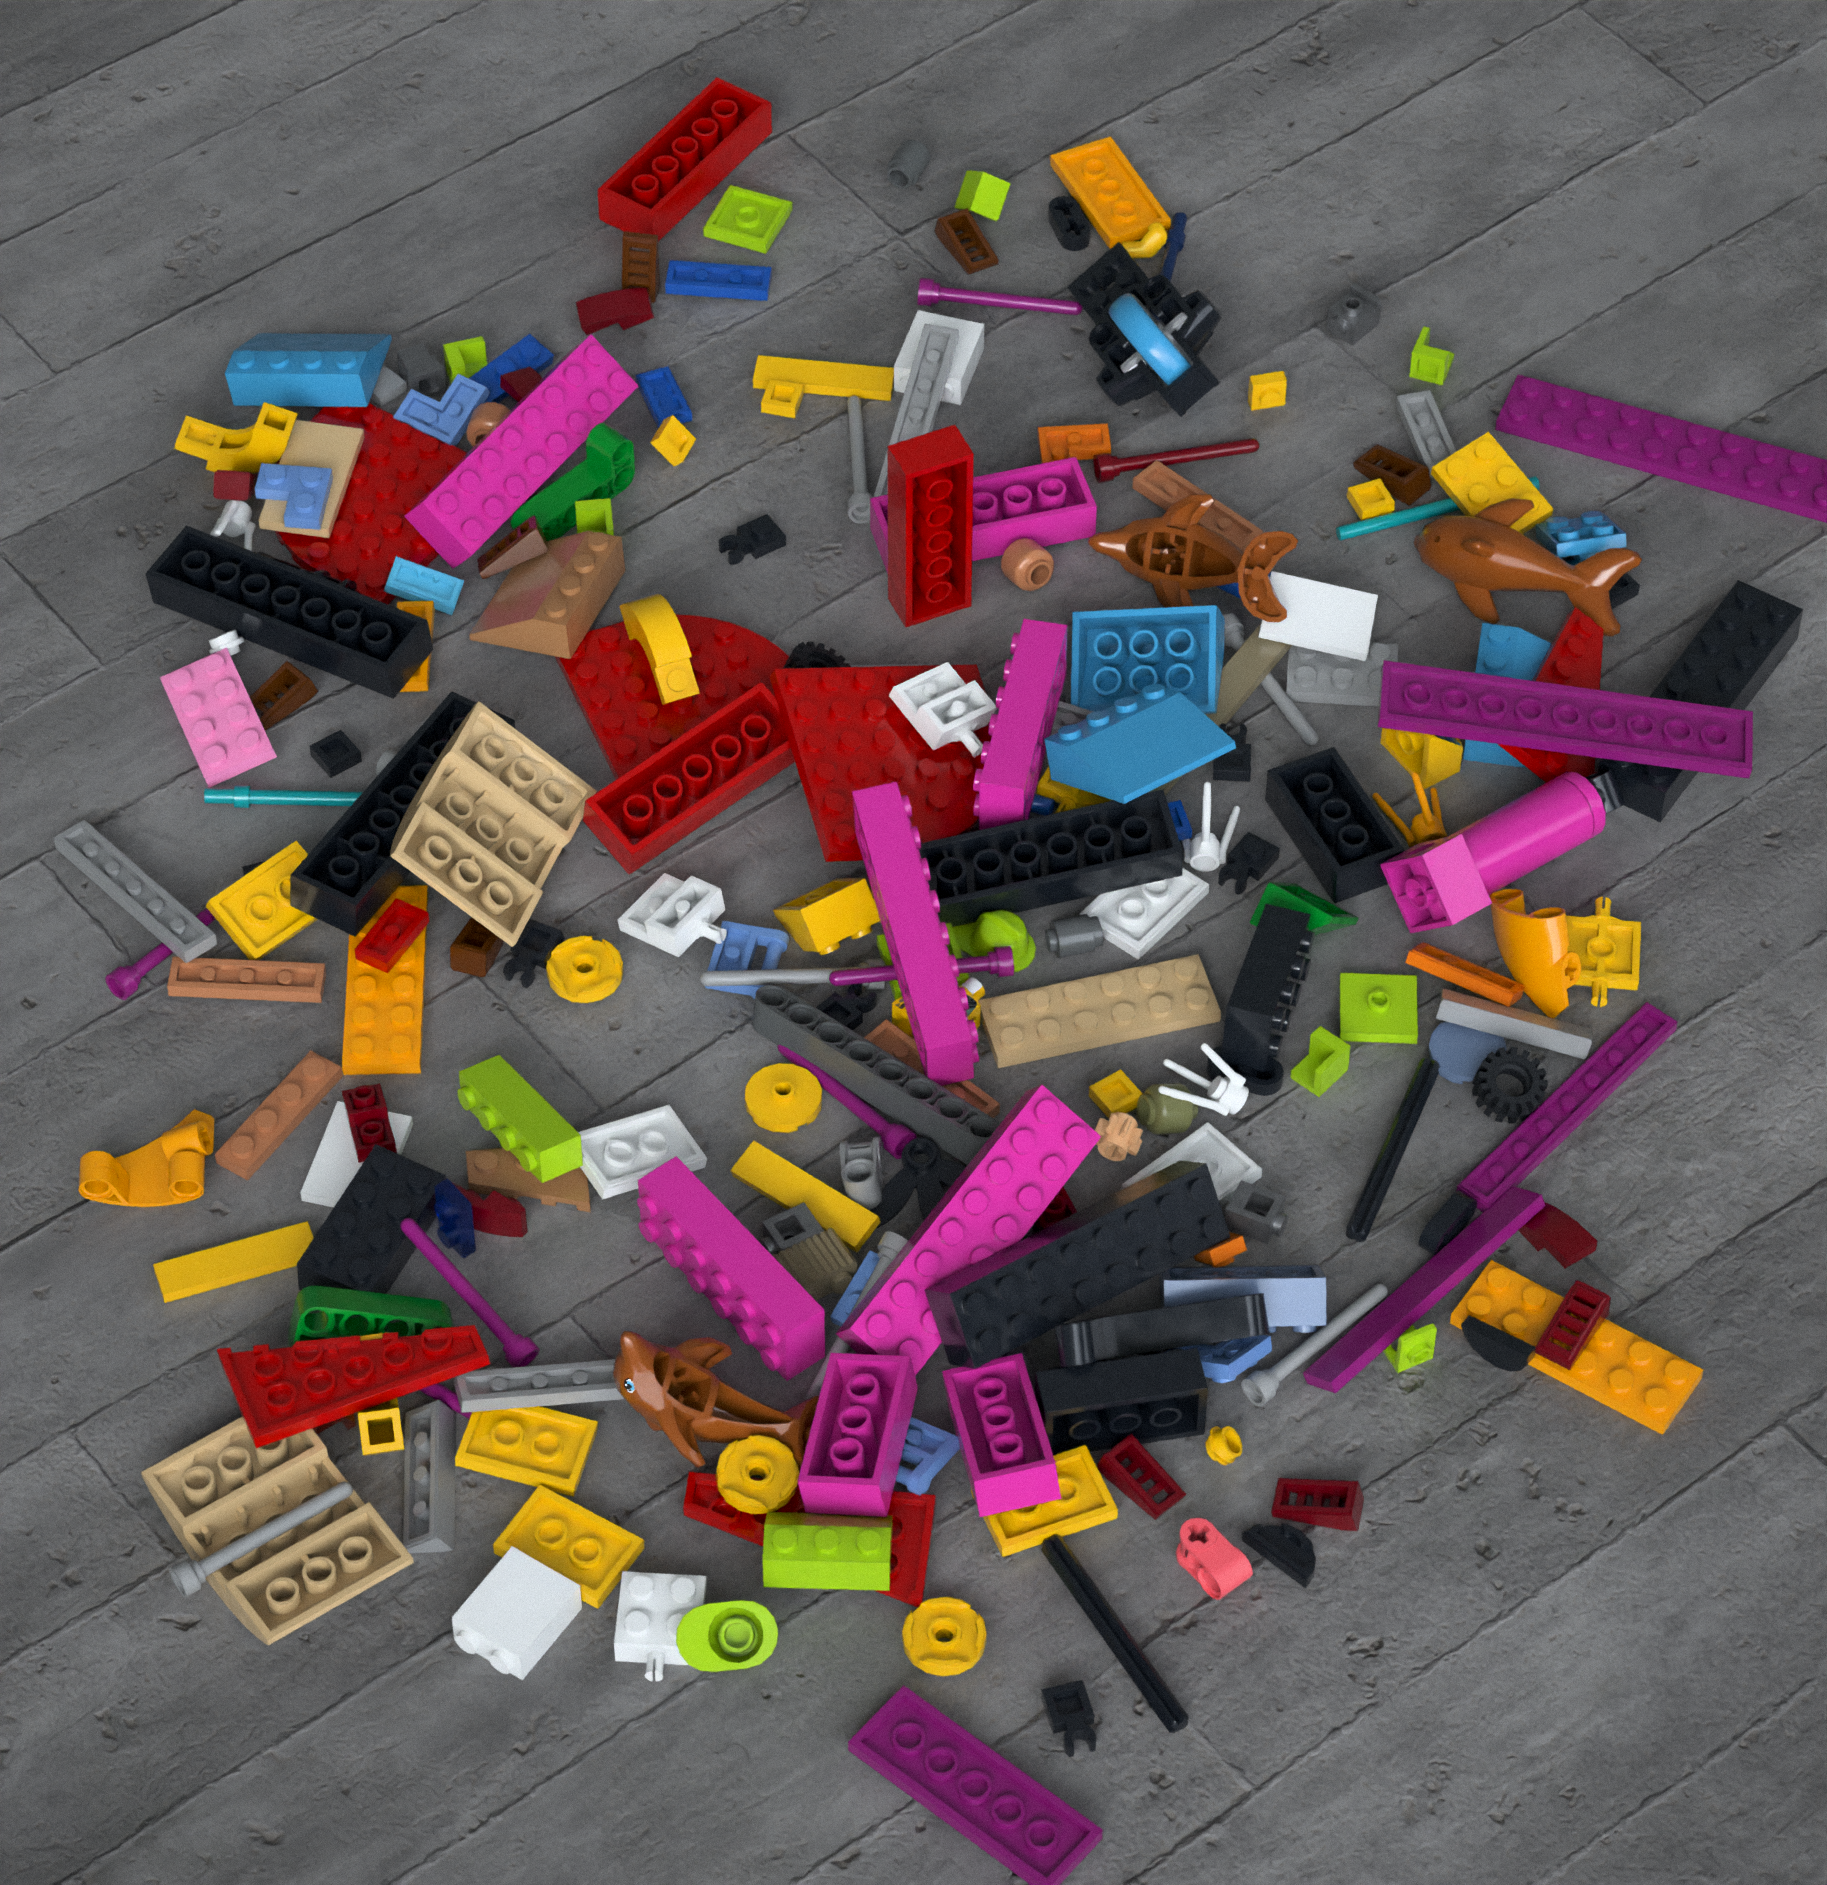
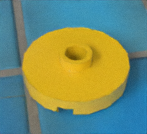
M592 936L569 938L557 945L551 952V957L547 961L546 966L547 978L550 987L560 997L571 1002H595L614 993L621 984L623 961L620 952L604 939L600 942L593 940Z
M782 1063L770 1065L752 1075L747 1083L744 1098L745 1108L759 1127L771 1132L790 1133L797 1131L798 1126H802L805 1123L808 1126L815 1121L821 1111L822 1088L818 1079L803 1067Z
M752 1435L748 1436V1439L739 1442L737 1439L724 1449L719 1456L715 1477L718 1491L727 1503L742 1512L764 1514L774 1512L785 1506L793 1497L798 1483L799 1469L798 1464H796L793 1458V1453L786 1445L772 1437ZM753 1475H759L763 1477V1480L756 1481L752 1480L750 1477Z
M945 1596L930 1598L920 1603V1607L915 1609L913 1613L911 1611L907 1615L902 1629L904 1652L914 1666L928 1674L950 1676L961 1674L974 1667L983 1656L987 1633L984 1619L979 1612L977 1615L971 1609L970 1604L961 1599ZM940 1638H948V1639H950L951 1641H948V1642H940V1641H938V1639H940Z

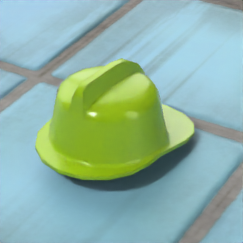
M1010 911L984 912L976 922L953 927L959 948L972 957L987 956V952L994 951V947L1011 946L1014 972L1025 969L1035 958L1036 946L1033 938L1027 932L1022 919Z
M745 1600L710 1603L695 1607L683 1616L676 1633V1644L681 1657L688 1665L707 1672L746 1669L760 1665L772 1655L778 1640V1628L773 1615L766 1607L755 1601Z

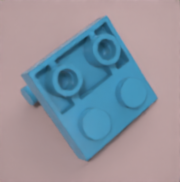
M1599 511L1584 512L1581 514V517L1572 519L1562 516L1551 517L1547 519V523L1535 524L1536 538L1549 551L1560 558L1574 555V560L1566 561L1573 566L1600 551L1610 548L1627 547L1626 533Z

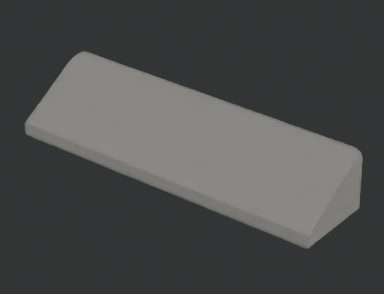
M1442 988L1436 1019L1586 1060L1593 1039L1592 1029Z
M440 1400L405 1413L403 1546L409 1553L447 1552L455 1548L456 1414Z

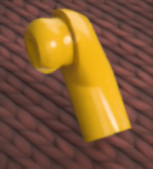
M1152 223L1148 226V232L1141 241H1122V246L1129 252L1132 258H1152L1165 245L1168 235L1163 224Z

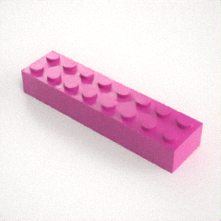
M590 334L572 348L404 517L454 569L472 556L587 439L591 430L596 425L603 423L638 387L637 383L595 337Z
M897 782L852 791L856 838L924 1075L941 1086L973 1079V1063L979 1062L976 1046L978 1034L974 1020H968L966 1010H969L965 989L964 987L959 988L956 978L959 977V970L955 955H949L947 945L950 944L946 924L939 921L940 905L936 890H930L928 882L931 880L927 859H921L919 852L921 840L917 826L912 827L910 817H912V810L908 795L901 796Z
M1042 1084L1026 1091L835 1334L858 1354L910 1356L916 1376L942 1343L925 1289L1020 1242L1101 1136Z

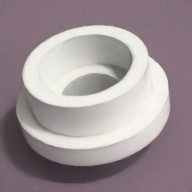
M236 629L210 639L209 643L212 648L209 650L210 655L226 647L230 656L240 652L241 650L238 645L244 642L243 636L239 637Z

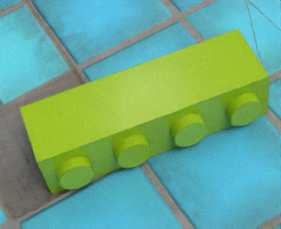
M500 1055L459 1071L460 1089H458L457 1095L460 1104L466 1111L470 1110L479 1119L481 1126L486 1131L490 1130L499 1139L504 1150H510L519 1159L525 1171H530L541 1183H544L583 1166L581 1135Z

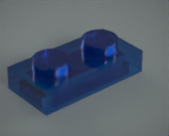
M447 1178L435 1186L436 1204L434 1209L439 1221L437 1234L446 1248L451 1249L453 1247L464 1259L476 1251L472 1206L469 1200Z

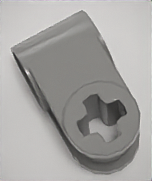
M880 1136L874 1137L870 1142L849 1144L847 1140L840 1141L841 1176L846 1196L864 1208L871 1210L879 1205L883 1197L882 1182L885 1162Z

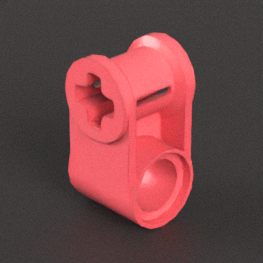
M1191 1518L1181 1526L1179 1533L1180 1543L1176 1550V1559L1180 1566L1201 1585L1210 1597L1216 1600L1222 1599L1253 1575V1570L1247 1557L1241 1550L1234 1547L1211 1522L1202 1518Z

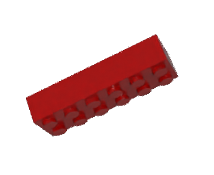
M716 77L597 189L599 220L622 231L658 235L659 242L772 133L771 102Z
M956 425L934 430L930 433L888 446V600L906 628L970 607L972 604L974 453Z
M760 682L585 800L583 822L629 875L795 762L776 698Z

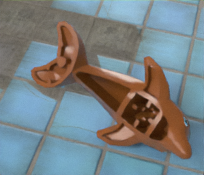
M1211 494L1189 495L1173 503L1162 517L1135 520L1114 531L1098 532L1088 539V545L1096 552L1118 561L1127 572L1151 583L1159 602L1165 608L1194 606L1188 590L1238 583L1239 595L1243 605L1253 616L1267 622H1281L1287 618V610L1280 603L1268 574L1287 552L1296 548L1298 539L1294 534L1283 531L1265 532L1254 538L1243 553L1239 547L1223 535L1197 524L1215 502Z
M1510 498L1489 505L1474 516H1442L1426 524L1422 532L1414 539L1413 544L1418 550L1422 562L1454 582L1460 599L1476 617L1491 624H1496L1500 621L1490 591L1567 593L1574 608H1578L1586 616L1592 618L1596 624L1604 629L1603 636L1609 637L1620 633L1621 626L1613 614L1609 590L1622 575L1639 566L1642 560L1638 552L1633 550L1610 548L1596 553L1575 566L1569 564L1540 544L1510 527L1534 508L1532 500Z
M622 1332L620 1338L621 1349L616 1356L613 1367L617 1391L633 1409L645 1417L647 1424L652 1430L664 1431L679 1453L693 1465L701 1467L706 1464L697 1441L726 1444L732 1443L737 1439L738 1442L748 1439V1436L763 1435L777 1439L790 1449L796 1464H798L800 1473L819 1396L809 1398L787 1411H782L740 1392L710 1370L711 1367L732 1355L730 1346L711 1337L688 1339L678 1346L671 1348L646 1340L636 1332Z

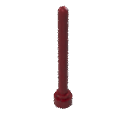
M1251 438L1118 458L1116 455L1111 456L1110 453L1097 454L1093 457V469L1098 483L1113 481L1114 477L1120 476V472L1146 469L1156 460L1167 466L1253 453L1259 449L1260 445L1258 440Z

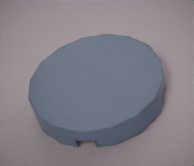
M1445 1021L1439 1024L1431 1034L1428 1048L1429 1059L1436 1060L1439 1063L1438 1071L1441 1077L1453 1083L1463 1084V1081H1473L1478 1068L1489 1053L1493 1051L1495 1054L1497 1049L1502 1047L1506 1051V1044L1501 1036Z

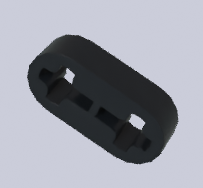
M1059 196L1052 199L1049 203L1048 219L1059 243L1069 251L1085 249L1090 243V225L1080 205L1075 199L1068 196Z
M1459 1190L1456 1191L1425 1226L1418 1245L1431 1254L1436 1255L1459 1235L1470 1222L1475 1213L1477 1201Z

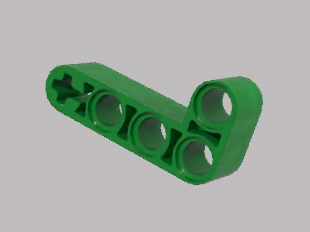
M606 423L596 425L586 440L587 459L518 508L512 517L511 528L513 530L516 529L527 519L535 515L546 537V542L560 538L576 526L575 501L608 498L612 500L630 485L635 475L633 442Z
M308 1286L303 1288L295 1299L288 1330L289 1347H292L296 1341L365 1336L387 1332H398L399 1337L421 1335L425 1329L454 1326L451 1311L443 1301L325 1286ZM313 1310H320V1311H321V1312H318V1313H309V1312H311V1311H313ZM353 1315H361L360 1317H357V1318H349L350 1316H353ZM397 1319L401 1320V1321L396 1322V1323H390V1321H392V1320H397Z

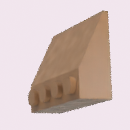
M585 531L547 541L548 551L512 567L470 632V640L571 659L626 571L622 537L601 532Z

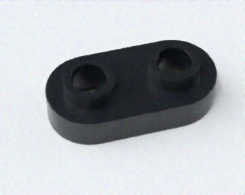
M1222 1046L1213 1049L1220 1057ZM1208 1057L1207 1072L1212 1080L1217 1076L1226 1077ZM1272 1057L1269 1059L1266 1072L1255 1070L1252 1066L1240 1063L1238 1065L1227 1063L1236 1073L1246 1078L1243 1085L1248 1088L1250 1093L1268 1096L1275 1094L1282 1087L1284 1069L1281 1063Z

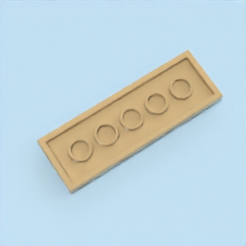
M1199 954L978 1000L981 1005V1022L998 1068L1220 1022L1221 1010Z

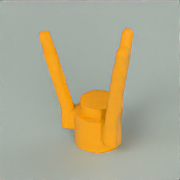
M1413 772L1411 776L1422 813L1412 819L1411 830L1378 793H1373L1372 798L1405 836L1409 847L1422 842L1448 837L1443 826L1437 789H1430L1432 814L1417 772Z

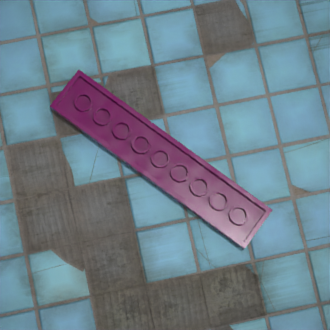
M1519 374L1496 420L1495 430L1827 523V460Z
M1383 661L1377 726L1380 728L1748 779L1752 772L1753 711Z

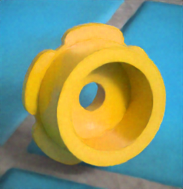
M1214 1426L1210 1429V1436H1208L1205 1442L1209 1457L1222 1465L1233 1463L1235 1458L1242 1454L1243 1449L1238 1433L1230 1426L1223 1428Z

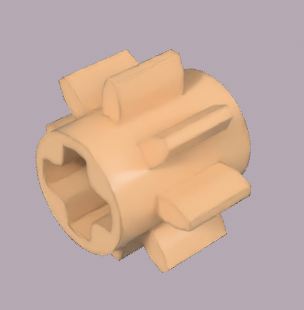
M1122 1112L1111 1113L1109 1120L1099 1118L1094 1130L1101 1136L1095 1144L1098 1145L1099 1153L1112 1161L1125 1160L1127 1152L1136 1156L1142 1143L1140 1137L1143 1132L1142 1129L1138 1128L1137 1121L1132 1116Z

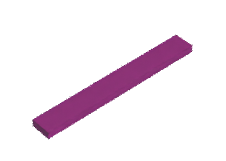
M1646 1002L1457 1186L1456 1191L1459 1190L1477 1201L1476 1208L1481 1212L1486 1211L1511 1187H1517L1676 1031L1678 1022Z
M1515 1186L1511 1187L1306 1369L1303 1375L1307 1384L1337 1393L1543 1209L1545 1202L1542 1194Z

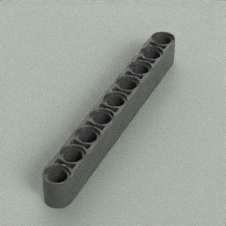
M771 984L764 985L756 991L752 1022L755 1031L776 1045H782L813 1063L857 1096L924 1138L933 1141L938 1147L968 1165L1001 1124L785 988Z

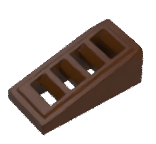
M968 208L938 218L934 230L935 234L968 275L998 265L999 259ZM958 231H962V232H963L962 234H959V235H956V234H955V232H958ZM966 239L970 240L969 242L964 244H961L960 242ZM974 247L977 249L976 251L967 253L965 251ZM979 256L984 257V259L976 262L971 261V259Z
M624 231L622 243V289L646 288L649 292L651 303L656 301L660 288L658 235ZM632 248L649 249V252L632 250Z
M1378 444L1353 462L1354 468L1371 481L1380 478L1388 492L1407 505H1411L1431 489V480L1427 466ZM1379 461H1383L1378 466H1375Z
M535 515L523 522L477 559L479 574L482 579L491 577L548 551L546 537Z
M286 661L250 696L255 710L259 709L264 713L260 721L266 731L308 702L318 693V690L308 676L289 661ZM281 693L284 694L280 699L277 697ZM269 701L274 704L271 708L265 705Z
M471 917L450 946L451 969L478 977H485L492 967L504 941Z

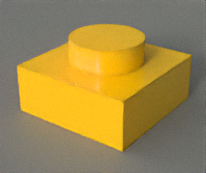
M1284 371L1249 376L1248 403L1251 411L1285 405L1287 379Z
M770 379L761 401V412L795 418L804 396V384Z
M671 415L663 420L650 443L673 466H676L684 461L696 438Z
M1380 478L1349 487L1347 490V499L1361 521L1394 512L1395 501Z
M1121 1069L1089 1086V1097L1108 1118H1110L1111 1113H1128L1137 1108L1138 1099L1143 1095Z

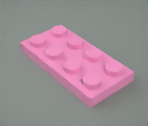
M227 647L160 677L209 788L277 757Z

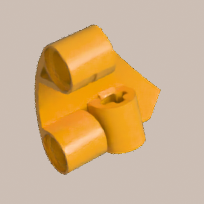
M1503 889L1490 894L1494 935L1505 964L1518 983L1523 984L1525 987L1524 992L1549 1018H1556L1569 1006L1567 989L1578 981L1581 972L1579 956L1575 952L1567 951L1570 942L1565 909L1549 907L1526 915L1522 890Z
M194 1109L172 1129L165 1131L161 1137L130 1153L116 1158L104 1151H91L84 1154L80 1158L78 1189L80 1195L92 1201L135 1207L166 1206L200 1198L204 1193L205 1156L211 1155L214 1148V1118Z

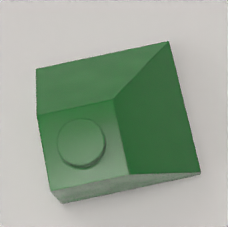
M1269 882L1249 923L1256 927L1258 926L1266 904L1311 914L1309 930L1314 931V935L1356 925L1359 918L1296 883Z

